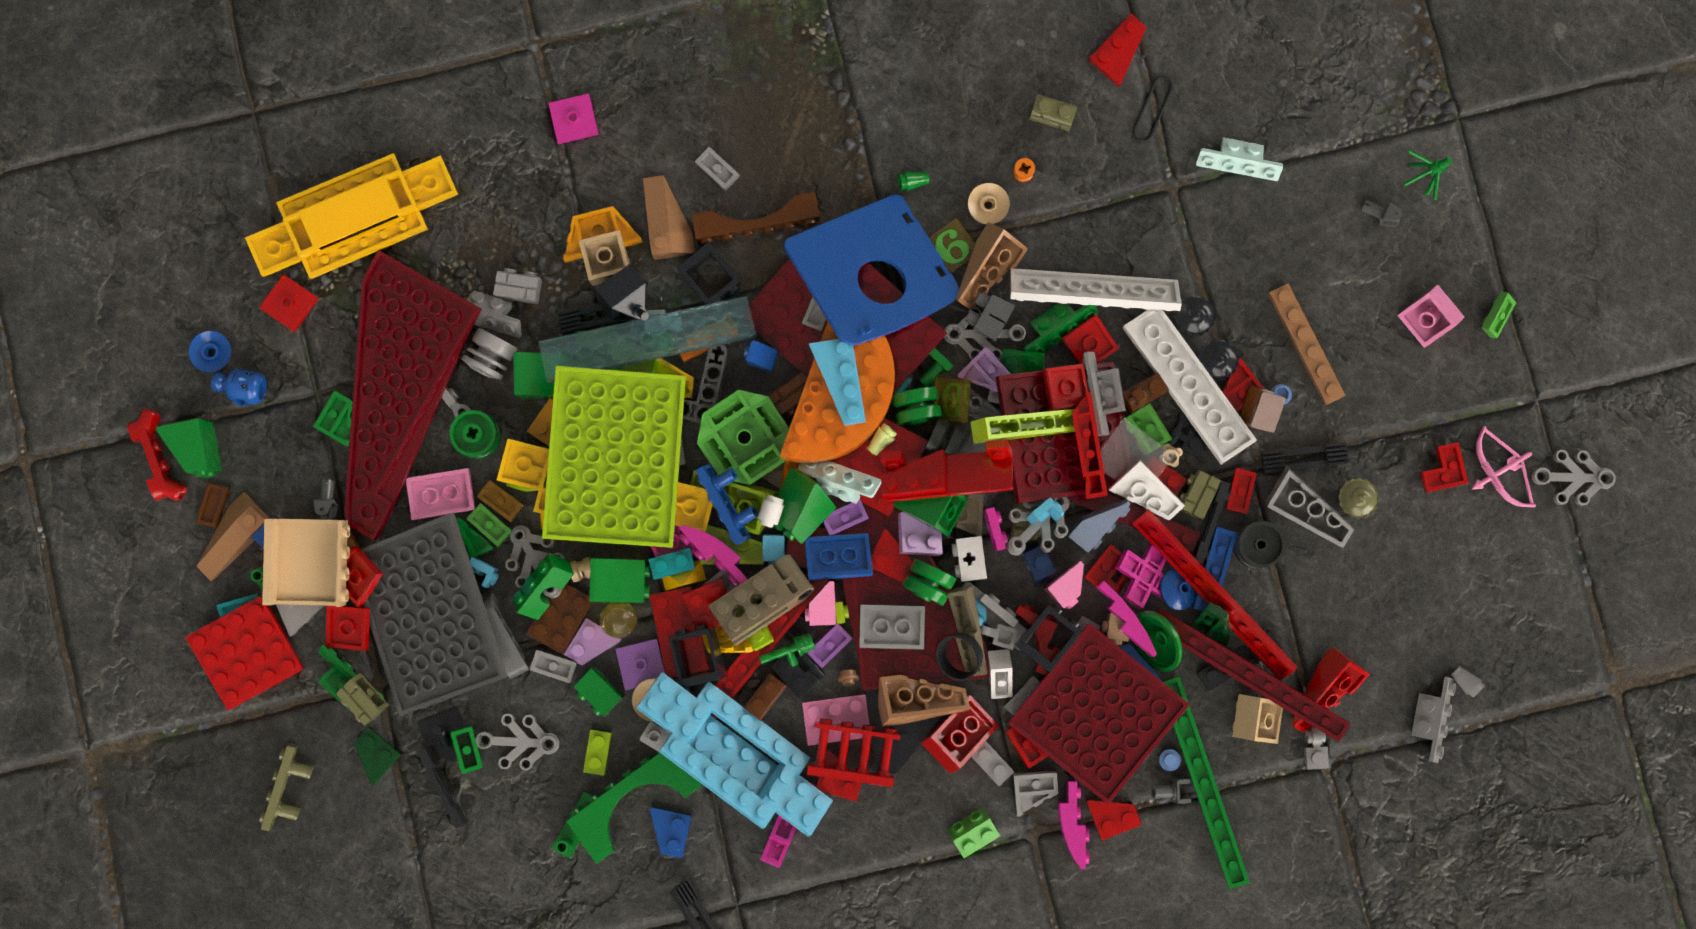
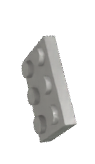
M861 605L860 648L924 649L925 606Z

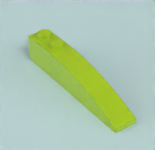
M1075 409L981 418L970 422L973 442L983 443L986 441L1011 440L1075 432L1072 420V413Z

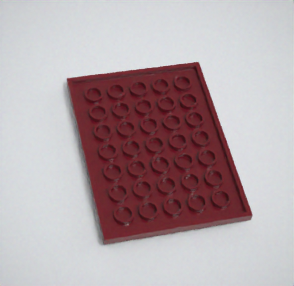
M789 259L739 317L808 378L815 358L809 343L821 341L828 321H826L822 332L802 324L813 296ZM869 263L864 264L859 269L857 277L859 287L872 301L890 304L898 301L903 296L900 290ZM929 316L885 335L894 361L895 382L893 394L948 334Z

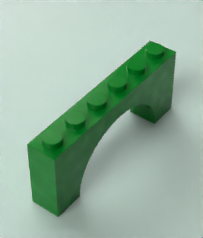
M658 752L659 754L655 757L647 756L640 761L641 767L633 771L631 768L621 775L623 780L618 784L613 781L604 788L606 793L600 797L596 794L587 800L588 806L581 810L578 807L568 814L570 819L566 822L597 864L615 851L610 838L609 823L616 804L626 793L646 784H663L674 788L686 798L703 784Z

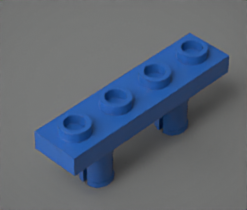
M711 464L704 465L695 470L698 474V481L705 487L708 493L709 501L715 505L718 511L720 521L727 527L730 539L735 542L736 546L749 540L751 537L744 524L758 517V512L754 506H750L737 513L724 489V486L738 478L735 470L730 468L718 476Z

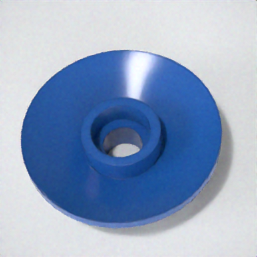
M205 331L198 334L192 340L189 347V357L197 369L208 373L217 372L228 364L231 357V345L228 339L221 333ZM215 349L216 354L211 356V350Z
M1175 568L1168 570L1161 579L1160 593L1163 601L1170 608L1184 610L1194 603L1197 592Z

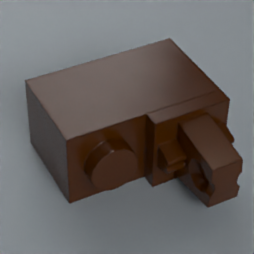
M1159 373L1123 392L1125 409L1128 414L1133 413L1169 391Z

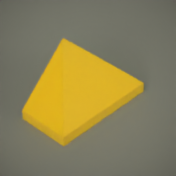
M700 560L694 561L696 569L662 578L665 591L707 580L703 565H700Z

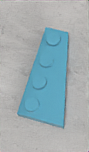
M840 339L809 343V347L844 426L865 423L866 419L853 345H848Z

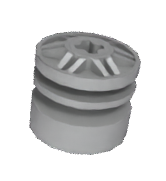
M478 328L472 339L479 346L478 350L468 347L467 351L474 354L473 359L463 355L461 360L465 361L471 369L482 375L501 380L503 375L496 372V368L498 367L506 371L507 367L500 363L501 359L512 361L514 352L518 349L491 333Z

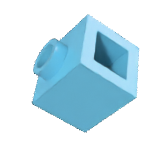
M784 534L763 535V561H768V565H773L778 559L785 556Z

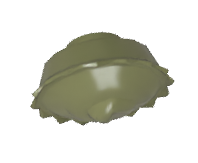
M1360 477L1345 482L1338 496L1339 506L1343 509V512L1357 519L1367 518L1368 515L1373 514L1374 510L1378 508L1377 503L1380 500L1378 490L1375 489L1374 484L1369 483L1368 479L1363 480Z

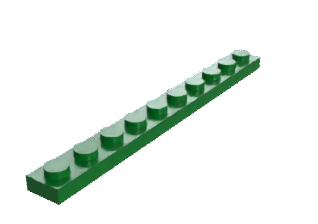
M1180 676L1162 681L1188 702ZM1188 706L1173 725V729L1228 889H1233L1248 884L1250 881L1191 708Z

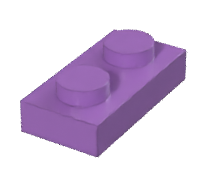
M859 499L857 504L852 502L833 511L823 522L829 535L832 536L869 518Z
M836 624L815 645L816 649L810 650L808 654L823 668L853 638L839 624Z

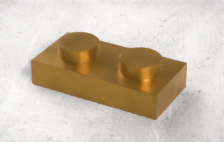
M489 480L477 495L480 500L510 522L514 520L524 507L521 502L492 480Z

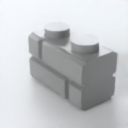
M504 268V272L497 271L493 292L495 297L532 304L539 303L542 279L537 277V273L525 271L524 275L516 274V270Z

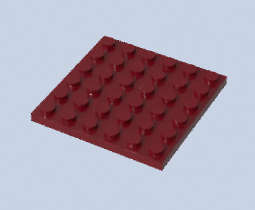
M1114 362L1097 364L1098 372L1115 369ZM1043 370L995 377L1002 416L1049 411ZM1123 411L1106 414L1109 435L1098 436L1107 491H1109V487L1132 467ZM1075 432L1008 440L1013 450V488L1016 504L1047 500L1050 497L1054 499L1085 494V477H1082Z
M1088 622L1083 628L1081 635L1051 673L1048 672L1007 723L1109 805L1190 704Z

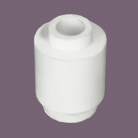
M767 495V498L763 500L758 519L761 520L760 524L771 528L773 524L778 525L784 505H782L783 499Z

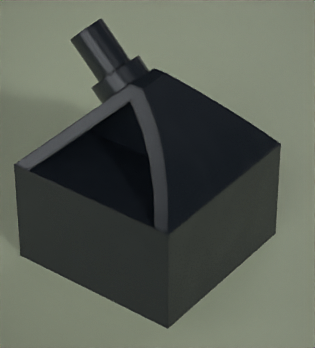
M630 264L596 288L598 303L613 321L647 320L649 318V314L646 312V283Z

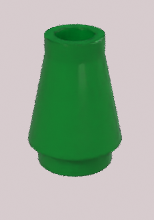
M903 171L898 174L899 189L906 192L930 182L928 172Z

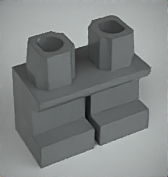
M980 293L975 304L984 308L983 313L979 315L970 310L965 321L974 327V331L981 333L995 343L1015 305L993 294L990 297Z

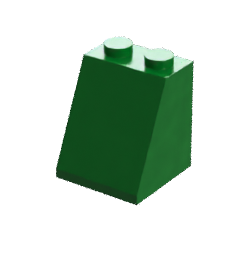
M514 352V395L522 400L553 399L556 366L575 367V360L569 354Z
M198 418L156 427L158 434L186 473L194 474V477L206 479L215 477V473L222 472L214 423Z
M792 466L777 495L778 498L784 500L782 504L784 508L778 525L773 524V527L779 532L783 530V534L790 541L795 539L802 544L837 507L817 482Z
M964 495L894 501L893 506L949 537L968 499Z
M591 558L589 602L646 603V599H650V586H647V577L651 576L650 565H647L646 560Z

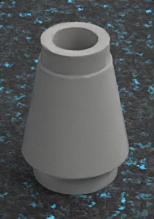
M1460 666L1451 674L1465 694L1471 697H1475L1485 686L1480 678Z

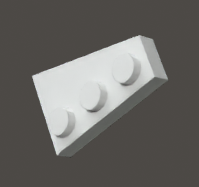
M1140 459L1108 488L1109 491L1117 493L1167 520L1174 517L1185 506Z

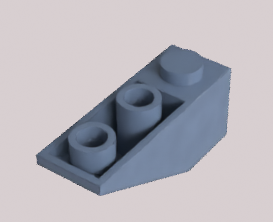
M1124 499L1083 515L1070 529L1068 537L1088 553L1092 548L1094 550L1097 549L1103 541L1101 539L1103 535L1111 533L1116 526L1115 522L1119 517L1124 518L1129 512L1130 501Z

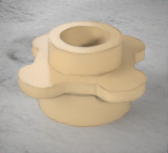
M1168 443L1164 444L1163 452L1159 455L1158 459L1166 465L1176 467L1179 464L1178 460L1183 454V450L1179 447L1174 448Z

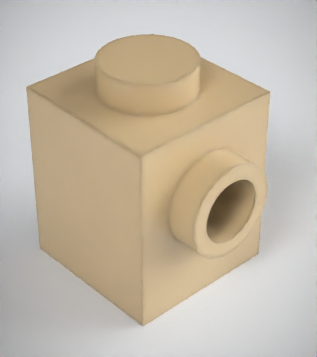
M1107 613V621H1103L1102 633L1117 645H1122L1123 641L1128 642L1129 638L1118 630L1123 622L1113 613Z

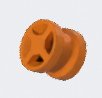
M1021 158L1015 163L1013 175L1019 182L1031 180L1035 172L1033 161L1028 158Z

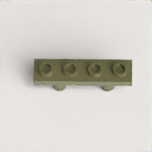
M290 743L281 750L279 760L282 763L280 769L276 768L272 781H275L273 790L269 789L266 797V802H269L267 810L262 811L259 822L262 823L261 830L270 831L277 816L295 821L298 819L301 808L282 804L281 801L288 777L291 774L310 779L314 767L295 762L294 758L298 745Z

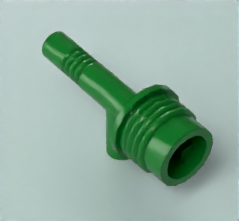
M810 632L796 637L793 636L795 643L759 656L761 664L786 655L790 667L798 665L794 652L798 651L801 657L803 654L810 652V650L816 649Z

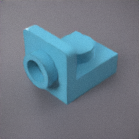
M1050 497L1027 517V520L1031 525L1036 521L1042 523L1048 516H1051L1054 521H1058L1064 515L1061 505Z
M472 557L470 563L474 573L481 576L487 574L481 586L489 588L490 585L493 586L498 579L499 574L497 572L499 569L478 558Z

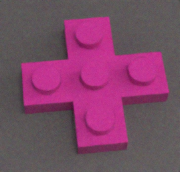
M1151 543L1148 544L1142 558L1130 550H1124L1115 567L1116 570L1131 579L1122 598L1138 609L1144 608L1150 593L1163 601L1160 593V583L1164 576L1161 570L1166 559Z

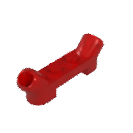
M147 408L142 409L138 419L128 423L127 428L131 440L142 443L154 478L146 480L150 493L156 501L165 497L179 501L185 496L187 487L185 484L170 477L168 461L163 458L161 452L163 450L162 444L155 436L156 427L162 417L155 411Z

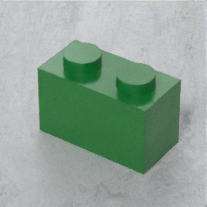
M591 668L574 686L577 690L575 694L582 701L587 700L592 705L590 707L591 710L598 716H607L624 698L595 668Z
M467 725L450 730L449 733L460 773L465 774L483 768L472 726Z

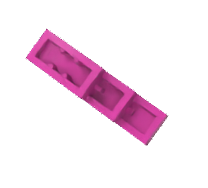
M1101 581L1096 589L1112 601L1107 609L1123 622L1118 630L1149 656L1155 657L1157 654L1155 648L1134 612L1105 581Z
M779 815L760 859L777 868L781 867L796 831L793 825Z

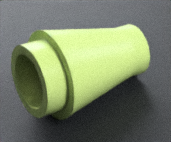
M883 423L881 427L878 426L867 449L877 456L879 452L895 440L894 437L897 433Z

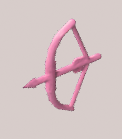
M1483 426L1476 442V452L1487 477L1481 481L1477 480L1472 489H1483V485L1490 481L1495 486L1496 491L1509 503L1520 507H1536L1533 503L1524 460L1531 457L1532 452H1527L1520 456L1486 429V426ZM1485 432L1513 454V456L1507 459V465L1496 472H1493L1494 470L1490 467L1489 462L1486 461L1482 451V438ZM1522 467L1530 504L1521 503L1512 498L1504 490V486H1502L1503 484L1499 481L1498 476L1509 469L1516 471Z

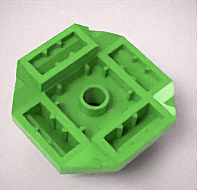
M737 390L702 414L697 444L718 475L733 468L738 476L734 482L750 485L786 461L780 458V454L789 427L768 396ZM743 431L748 432L751 436L750 441L746 444H742L738 440L739 434Z

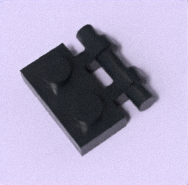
M1183 411L1179 412L1176 417L1178 419L1176 425L1169 433L1172 440L1167 443L1175 447L1179 440L1183 442L1180 447L1183 452L1199 459L1206 443ZM1185 423L1191 425L1186 435L1181 433Z
M796 651L797 661L802 660L808 666V671L804 672L798 665L790 667L786 655L780 657L770 667L791 691L800 698L814 685L813 681L809 678L810 676L815 674L820 680L826 674L807 653L800 657L799 652Z

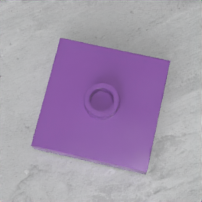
M658 639L616 649L625 690L636 688L644 680L657 679L662 672L665 674Z

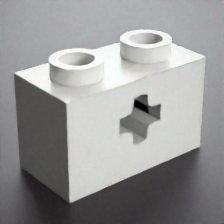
M982 537L956 539L955 544H952L953 557H957L958 565H955L956 578H960V582L987 579ZM967 553L970 554V557H974V561L969 566L967 562L963 561Z

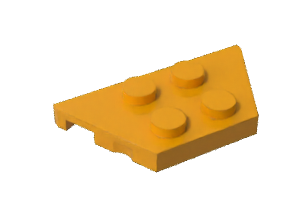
M614 206L572 217L571 231L568 235V244L563 259L566 263L583 258L579 240L618 230L621 232L625 247L643 243V241Z

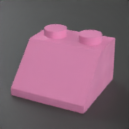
M1436 285L1397 315L1424 348L1454 328L1464 318L1463 314L1439 285Z
M1081 561L1074 563L1044 588V591L1059 609H1070L1079 602L1077 597L1081 595L1084 566Z
M830 581L809 603V608L805 609V621H810V626L836 625L834 581Z

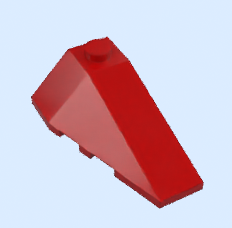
M1332 647L1319 662L1305 695L1327 709L1332 706L1336 707L1340 704V698L1346 693L1350 695L1354 693L1370 674L1343 652ZM1297 716L1294 717L1291 723L1293 727L1304 733L1312 727V725Z

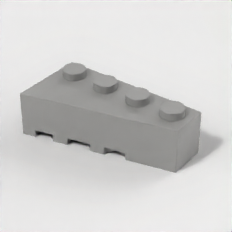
M1288 466L1285 467L1265 501L1266 506L1343 548L1354 531L1351 524Z

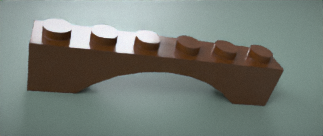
M815 192L795 195L779 211L755 220L731 219L721 216L714 211L691 214L696 241L702 245L708 242L712 244L714 240L718 239L730 241L734 239V236L740 235L752 237L756 232L763 231L764 234L773 233L778 228L790 230L800 224L812 226L817 224V221H820Z

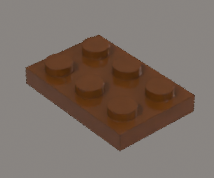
M568 583L557 598L547 597L550 606L539 620L534 619L526 633L528 636L562 655L566 652L594 603L589 602V595Z

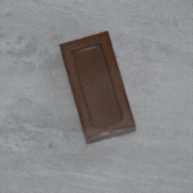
M208 482L195 523L217 528L231 488Z

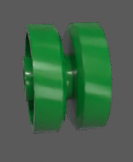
M937 387L918 388L893 395V407L905 409L895 415L897 425H918L943 417L941 406L930 404L939 398Z
M470 410L462 412L454 419L450 426L449 436L451 444L458 452L470 458L482 459L496 452L501 443L502 433L495 419L481 411Z
M914 558L910 570L919 575L920 578L917 579L908 575L901 586L926 601H933L944 606L948 595L938 589V585L946 589H952L956 578Z

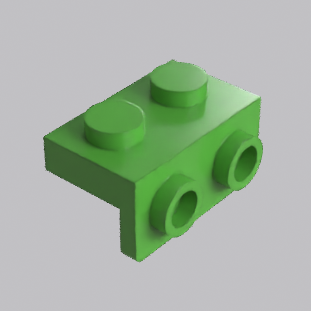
M1150 403L1124 418L1127 431L1134 435L1137 440V447L1146 455L1172 440Z
M984 808L972 812L969 816L954 823L947 829L963 858L1000 837Z

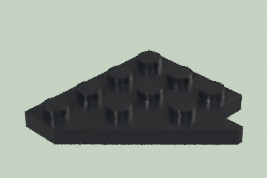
M879 689L866 690L870 725L875 726V730L883 731L884 727L897 729L896 733H900V740L893 739L888 770L890 774L898 773L941 716L905 724L882 726L878 709ZM872 736L877 773L880 770L884 738Z

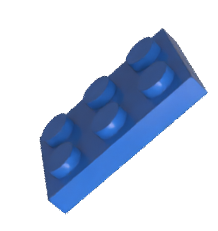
M868 533L808 537L804 541L808 580L872 576L873 574Z

